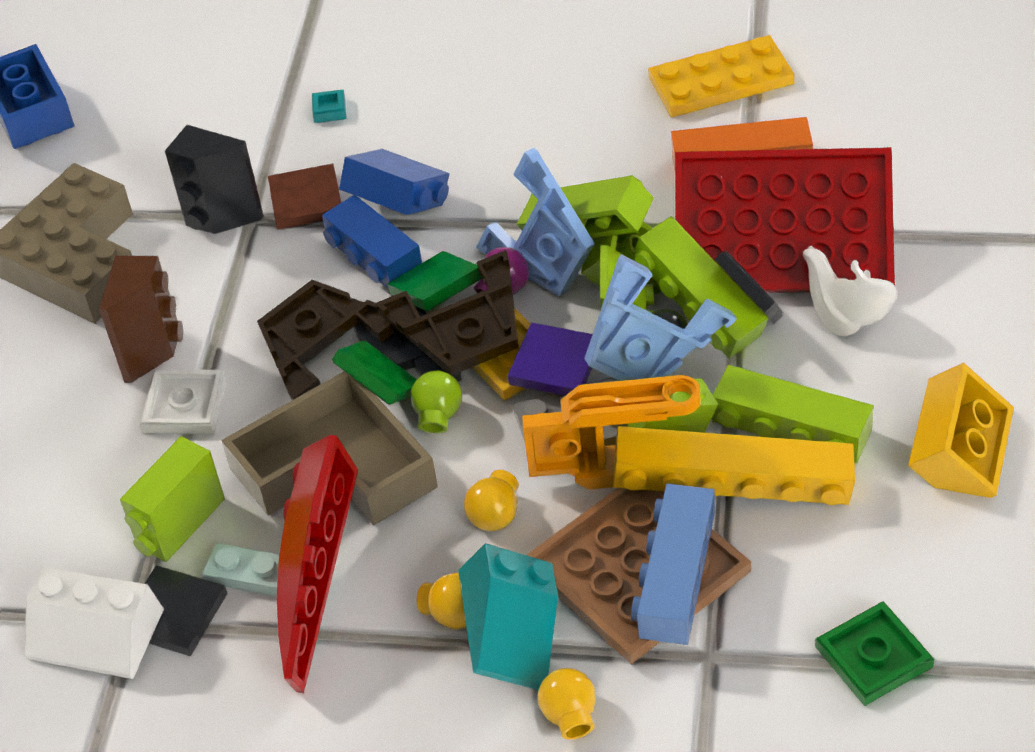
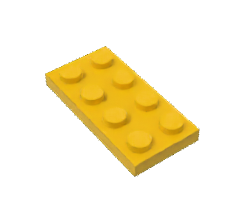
M770 35L648 68L649 79L671 118L794 84V72Z

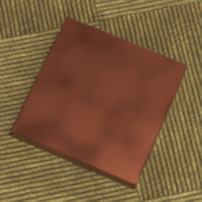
M334 163L268 176L277 230L323 221L322 215L341 203Z

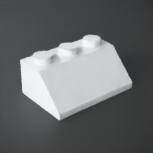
M42 566L26 599L25 656L30 660L133 679L164 608L148 584Z

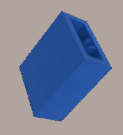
M378 149L345 157L339 190L402 214L410 215L443 205L449 192L447 184L450 173L388 150Z

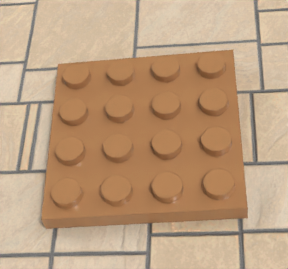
M617 488L527 554V556L553 564L558 598L630 664H633L660 643V641L639 639L638 622L631 620V610L634 597H641L643 588L639 587L641 564L649 563L650 555L646 553L648 533L650 530L656 531L658 524L654 522L656 499H663L665 491ZM713 529L711 531L694 615L751 572V561Z

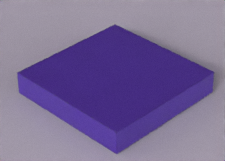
M531 322L508 374L509 385L566 396L578 385L586 384L592 368L589 367L584 358L593 334Z

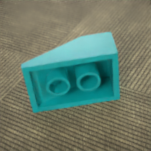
M485 543L458 570L473 673L539 690L542 681L549 673L558 602L553 564Z

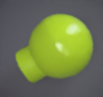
M430 371L421 375L413 384L411 402L416 414L419 415L417 427L424 432L435 434L447 431L448 420L458 412L462 402L461 387L450 374L443 371Z

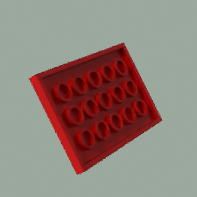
M892 147L675 152V220L713 260L723 251H727L767 293L810 292L809 268L803 257L804 250L808 249L809 246L820 250L826 255L833 272L839 279H856V274L851 270V263L857 260L859 268L863 272L869 270L871 278L888 280L895 285Z

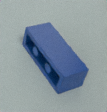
M352 195L322 215L325 227L323 235L327 243L332 248L337 247L353 265H359L375 283L380 282L387 289V283L422 263L419 245L355 195Z

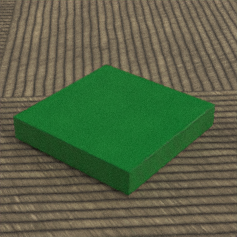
M442 251L387 283L390 294L393 296L407 291L415 306L429 311L476 283L482 277L478 272L476 264Z
M365 340L338 349L332 358L335 365L388 405L410 397L413 384L417 380Z
M884 601L815 638L816 649L864 706L934 666V658Z

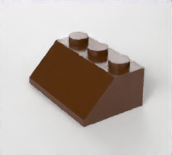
M115 256L99 311L124 383H132L174 357L177 342H181L183 339V323L177 320L175 297L169 294L168 274L166 271H162L158 256Z

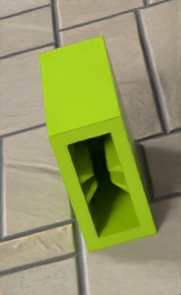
M182 436L120 498L126 515L124 517L125 522L130 527L134 537V546L143 555L148 557L153 555L164 562H167L225 500L211 451Z

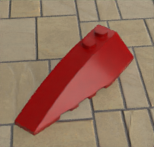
M328 435L303 449L300 463H296L293 469L294 487L291 498L286 500L283 509L284 528L279 554L277 582L278 638L284 679L299 693H304L358 474V468L336 435Z

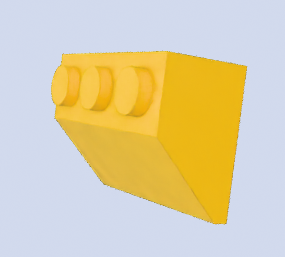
M964 362L929 378L908 466L934 488L987 498L997 496L1014 407Z

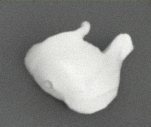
M812 246L804 250L803 257L809 268L810 293L815 311L827 329L836 335L848 336L856 333L862 326L881 321L887 315L891 306L895 303L898 294L892 282L871 278L869 270L863 272L859 268L857 260L851 263V270L856 274V279H839L833 272L824 253Z

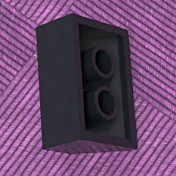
M186 125L165 150L186 226L195 230L217 234L261 221L264 214L246 141Z

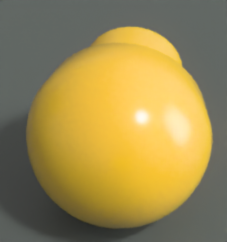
M495 470L491 473L490 477L478 480L468 489L464 498V510L468 520L475 527L484 531H498L507 527L513 521L518 507L516 492L519 488V483L516 477L508 471Z
M459 573L447 574L440 577L434 583L426 582L420 586L416 602L421 614L432 615L440 625L451 629L466 627Z
M572 668L557 669L547 675L538 690V705L546 719L559 726L562 737L567 740L581 738L594 729L591 714L596 704L594 685L588 676Z

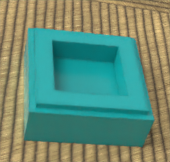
M344 89L312 93L314 123L347 119Z

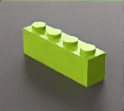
M633 175L560 187L591 238L638 232L654 199L645 189L642 182ZM531 194L516 224L521 230H523L538 202V199L533 194Z
M672 216L639 237L633 257L637 263L649 269L652 277L659 284L661 291L668 298H672L683 309L689 321H691L706 299L729 309L737 317L731 326L726 328L723 325L710 336L712 339L710 343L715 349L721 350L730 359L762 335L769 318Z
M732 365L727 366L713 393L718 407L712 417V422L722 424L725 427L754 433L760 437L852 443L854 463H858L872 432L874 405Z

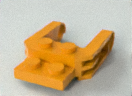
M675 375L578 385L561 399L562 412L523 415V432L529 477L570 474L575 477V483L589 490L612 488L615 445H604L603 426L667 420V417L691 414L701 404L698 382L689 376ZM675 392H686L691 395L688 400L683 402H676L670 398Z

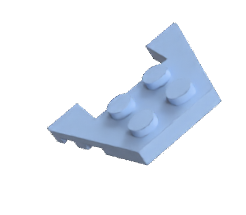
M532 148L524 152L513 174L538 199L518 240L515 241L497 222H494L486 227L476 248L484 254L499 247H509L517 250L527 261L529 268L528 279L560 296L568 292L595 243L539 152Z
M621 254L617 260L584 359L589 367L619 381L669 376L683 364L682 358L696 347L701 349L712 341L710 336L723 325L728 328L736 321L737 317L729 309L706 299L686 328L682 329L632 304L652 277V273L647 267Z

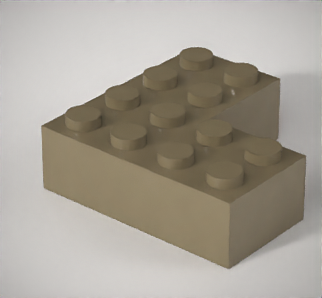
M73 163L0 229V278L95 324L102 317L99 307L115 256H132L131 250L107 240L112 233L133 215L125 186Z
M345 371L221 440L230 470L267 516L284 507L286 500L291 498L294 487L293 469L296 463H300L303 449L328 435L338 436L358 468L351 500L373 526L438 487L433 458L374 393Z

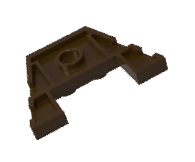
M506 250L476 262L478 272L488 288L485 291L424 316L418 314L407 291L377 302L378 311L386 321L451 376L517 349L519 345L509 257Z
M315 280L309 281L257 320L291 400L321 384L319 379L304 364L343 336L354 325L359 323L380 342H383L397 331L395 327L380 315L375 302L356 300L351 298L348 292Z

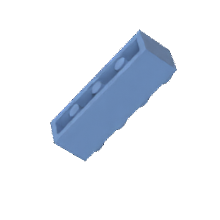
M666 484L663 499H656L654 522L658 524L656 531L650 530L648 533L646 553L650 555L649 563L641 564L639 587L643 588L641 597H634L631 610V620L638 622L639 639L688 645L715 516L714 489Z

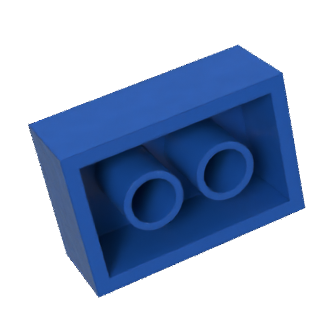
M37 44L0 57V123L13 149L30 145L35 141L75 127L66 97Z

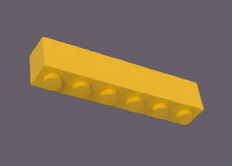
M618 426L614 450L613 488L665 491L666 484L714 489L715 496L849 505L855 484L854 449L852 443Z

